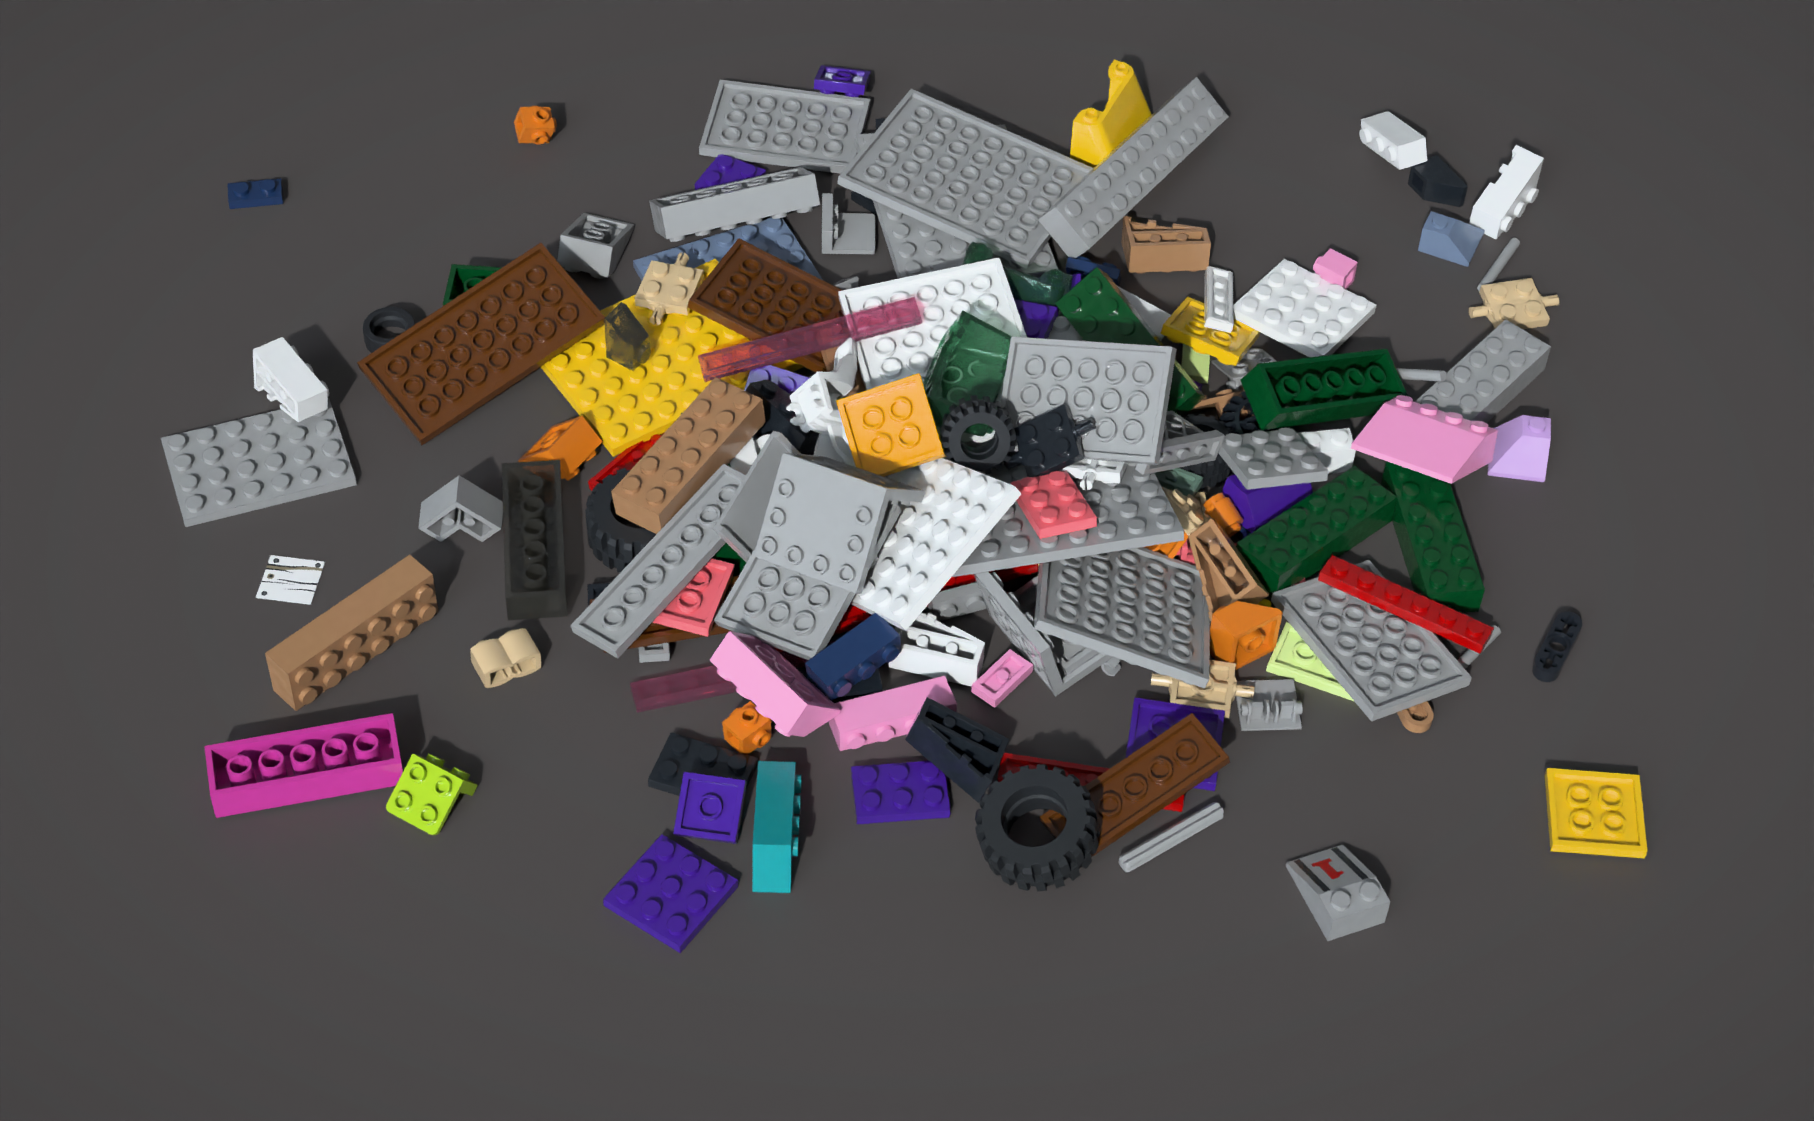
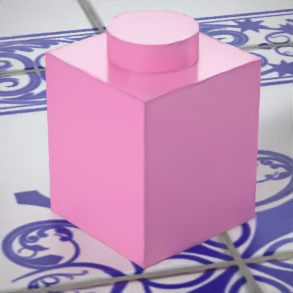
M1330 248L1323 257L1319 256L1316 259L1313 270L1322 279L1332 284L1340 285L1347 290L1354 282L1358 262Z

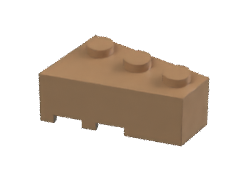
M1123 217L1121 243L1129 273L1196 272L1206 270L1207 266H1209L1211 242L1207 228L1173 223L1172 227L1156 225L1157 221L1148 220V223L1145 224L1131 222L1132 217Z
M1212 518L1188 536L1196 569L1199 571L1203 585L1201 588L1203 595L1206 597L1210 621L1212 620V614L1221 606H1228L1236 601L1258 604L1269 595L1224 528Z

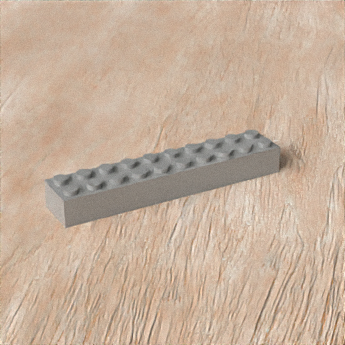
M1195 77L1172 95L1038 219L1066 255L1076 259L1101 239L1228 118V115L1200 80Z

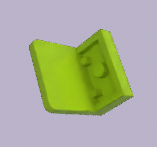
M412 753L386 804V810L428 834L437 835L440 833L460 792L473 796L478 785L468 780L470 777L469 773L457 767H453L452 771L443 767L445 761L435 755L428 753L427 757Z

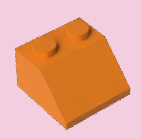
M581 415L552 426L518 462L553 482L564 478L568 481L579 473L580 469L578 467L582 463L588 462L597 454L595 449L603 441Z
M1241 601L1219 607L1212 614L1210 655L1215 661L1236 663L1235 670L1274 651L1277 644L1282 611L1278 608Z

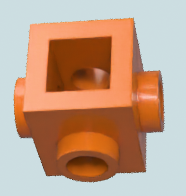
M520 107L514 120L519 143H534L537 145L549 143L552 134L556 132L557 122L555 117H552L550 107Z
M751 701L743 707L736 708L722 722L724 739L736 751L746 755L756 748L766 745L772 737V720L758 713L755 709L756 706Z

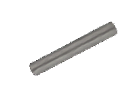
M1212 802L1120 855L1118 861L1120 867L1124 872H1131L1222 819L1223 808L1218 802Z

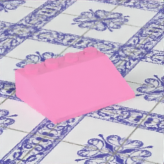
M1400 395L1382 405L1352 442L1351 449L1452 484L1492 462L1498 430L1488 427V424L1483 421H1470L1464 419L1459 413H1446L1438 410V407L1435 405L1419 404L1413 402L1411 397Z

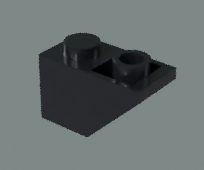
M1438 155L1428 158L1426 162L1411 166L1408 185L1423 200L1456 207L1464 206L1468 186Z

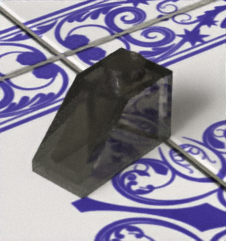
M621 302L604 318L606 357L634 371L641 363L643 364L649 359L651 354L650 339L648 333L627 305Z

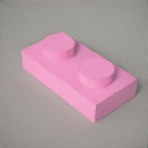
M1009 649L972 684L971 692L995 708L1033 672V664Z

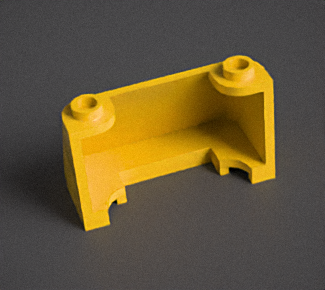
M1115 59L1108 69L1110 88L1108 102L1105 105L1104 111L1102 112L1094 108L1083 109L1073 120L1070 158L1092 168L1097 166L1152 115L1133 68L1129 64Z

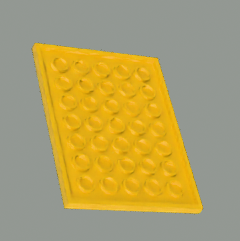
M716 259L695 267L704 270L702 283L719 263ZM633 295L600 310L605 316L606 323L542 365L541 369L576 412L585 418L603 441L602 444L614 457L641 441L646 442L650 440L651 436L655 434L661 435L665 433L715 377L744 390L753 360L792 372L804 366L690 309L688 315L678 313L664 314L661 324L657 325L655 323L653 325L650 322L653 310L635 306L634 298L636 295Z

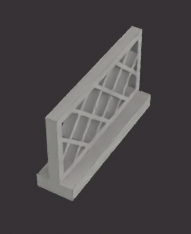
M1167 411L1159 465L1137 464L1135 470L1142 475L1214 461L1225 435L1218 430L1203 432L1174 411Z

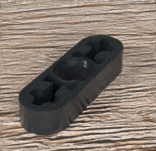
M1566 611L1557 615L1533 664L1532 672L1538 680L1553 682L1558 678L1582 628V620L1577 614ZM1566 624L1570 625L1567 634L1562 633L1563 627ZM1554 642L1560 643L1565 647V650H1554L1550 644ZM1548 659L1552 660L1551 667L1545 669L1544 667Z

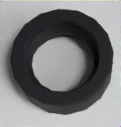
M384 307L370 313L364 320L362 328L367 349L372 353L394 339L375 336L377 331L386 327H399L406 331L415 325L413 316L406 310L398 307Z

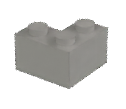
M458 475L421 502L418 529L440 542L459 529L483 542L501 530L504 502Z

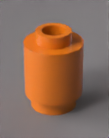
M1223 493L1212 496L1203 504L1206 509L1204 513L1223 527L1229 537L1242 529L1240 525L1244 521L1231 499L1225 497Z

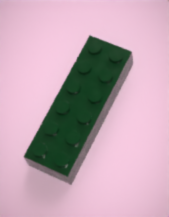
M1098 267L1055 303L1084 341L1164 346L1108 274ZM1175 359L1167 411H1174L1183 417L1200 403L1205 396Z
M1388 349L1259 363L1240 380L1261 430L1375 415L1385 402L1396 398V396H1408Z
M1386 462L1381 485L1397 496L1392 522L1414 592L1460 613L1479 612L1485 588L1450 483L1391 462Z
M1353 466L1237 542L1236 547L1269 593L1268 596L1272 598L1273 592L1294 586L1304 578L1306 580L1322 569L1332 555L1340 557L1389 524L1393 518L1397 496L1359 468Z

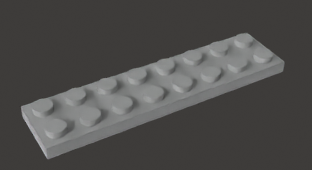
M723 464L570 625L573 633L614 657L619 658L726 543L713 528L746 475Z

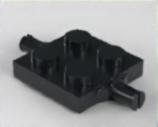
M1066 405L1049 411L1014 428L1018 443V453L1012 455L1008 463L1003 460L1007 470L1023 464L1027 477L1047 475L1084 459L1081 448V435L1095 430V422L1090 417L1076 425L1072 419L1070 409Z

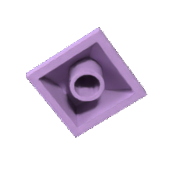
M1521 415L1494 428L1498 430L1493 460L1488 464L1487 475L1544 482L1551 440V418Z

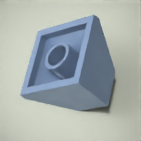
M1431 211L1422 229L1418 251L1468 267L1485 230Z

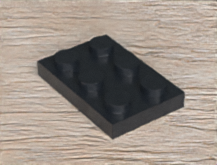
M671 732L648 778V787L680 796L683 773L689 772L746 780L747 789L757 767V758Z

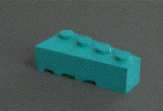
M758 761L753 830L752 892L791 893L792 856H798V837H793V835H799V816H794V814H800V795H795V793H801V775H795L796 762Z

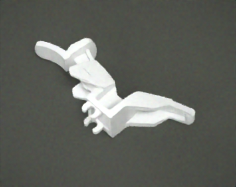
M848 338L835 352L833 370L815 373L790 395L791 404L786 409L795 412L796 417L790 419L793 425L800 426V429L805 433L810 430L820 433L814 455L825 456L856 467L836 400L842 399L854 388L858 367L857 344L854 339Z

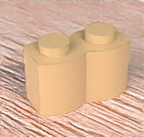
M527 629L510 630L499 639L482 640L470 649L471 662L485 688L502 685L512 678L526 676L542 667L541 654Z

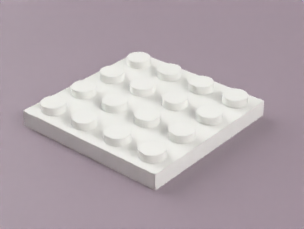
M1283 259L1233 305V314L1235 320L1308 357L1332 355L1375 313L1376 304L1344 289L1340 285L1332 284L1322 279L1318 274L1312 273L1294 262Z

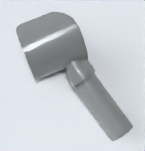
M1112 657L1101 665V669L1105 674L1115 676L1121 669L1120 664H1118L1120 659Z

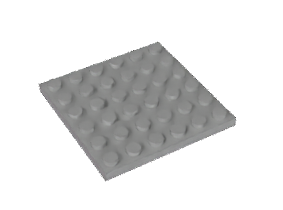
M1144 547L1039 563L1034 621L1035 630L1067 640L1074 645L1090 648L1103 655H1110L1124 660L1131 665H1138L1153 670L1160 675L1176 678L1189 685L1205 688L1209 681V609L1206 597L1202 592L1201 587L1203 585L1196 566L1175 558L1171 559L1166 555Z

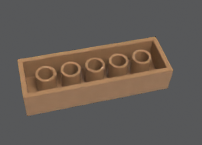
M715 377L611 491L616 514L657 534L723 464L728 465L763 426L766 422L763 400Z
M409 554L267 651L265 656L273 691L297 711L304 705L312 703L317 696L327 689L336 686L340 680L353 671L359 670L370 659L378 654H382L393 643L408 636L413 629L432 619L438 613L433 574Z

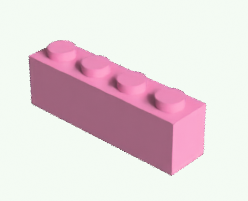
M941 676L834 703L841 711L829 721V725L839 750L857 749L863 745L879 741L885 742L891 738L908 734L926 697L956 712L957 703L946 677Z

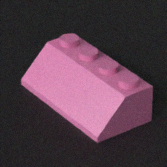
M729 631L710 659L718 668L717 673L725 680L732 681L737 686V693L748 700H752L756 704V711L776 723L775 729L784 736L805 737L836 717L841 711L773 646L762 643L755 636Z

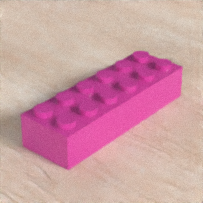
M393 713L204 746L210 797L216 818L396 786L403 773Z

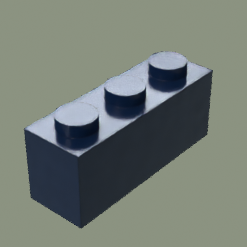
M874 613L805 662L807 677L829 700L833 701L837 697H842L859 681L871 677L875 670L884 663H889L897 658L902 651L900 635L884 618Z

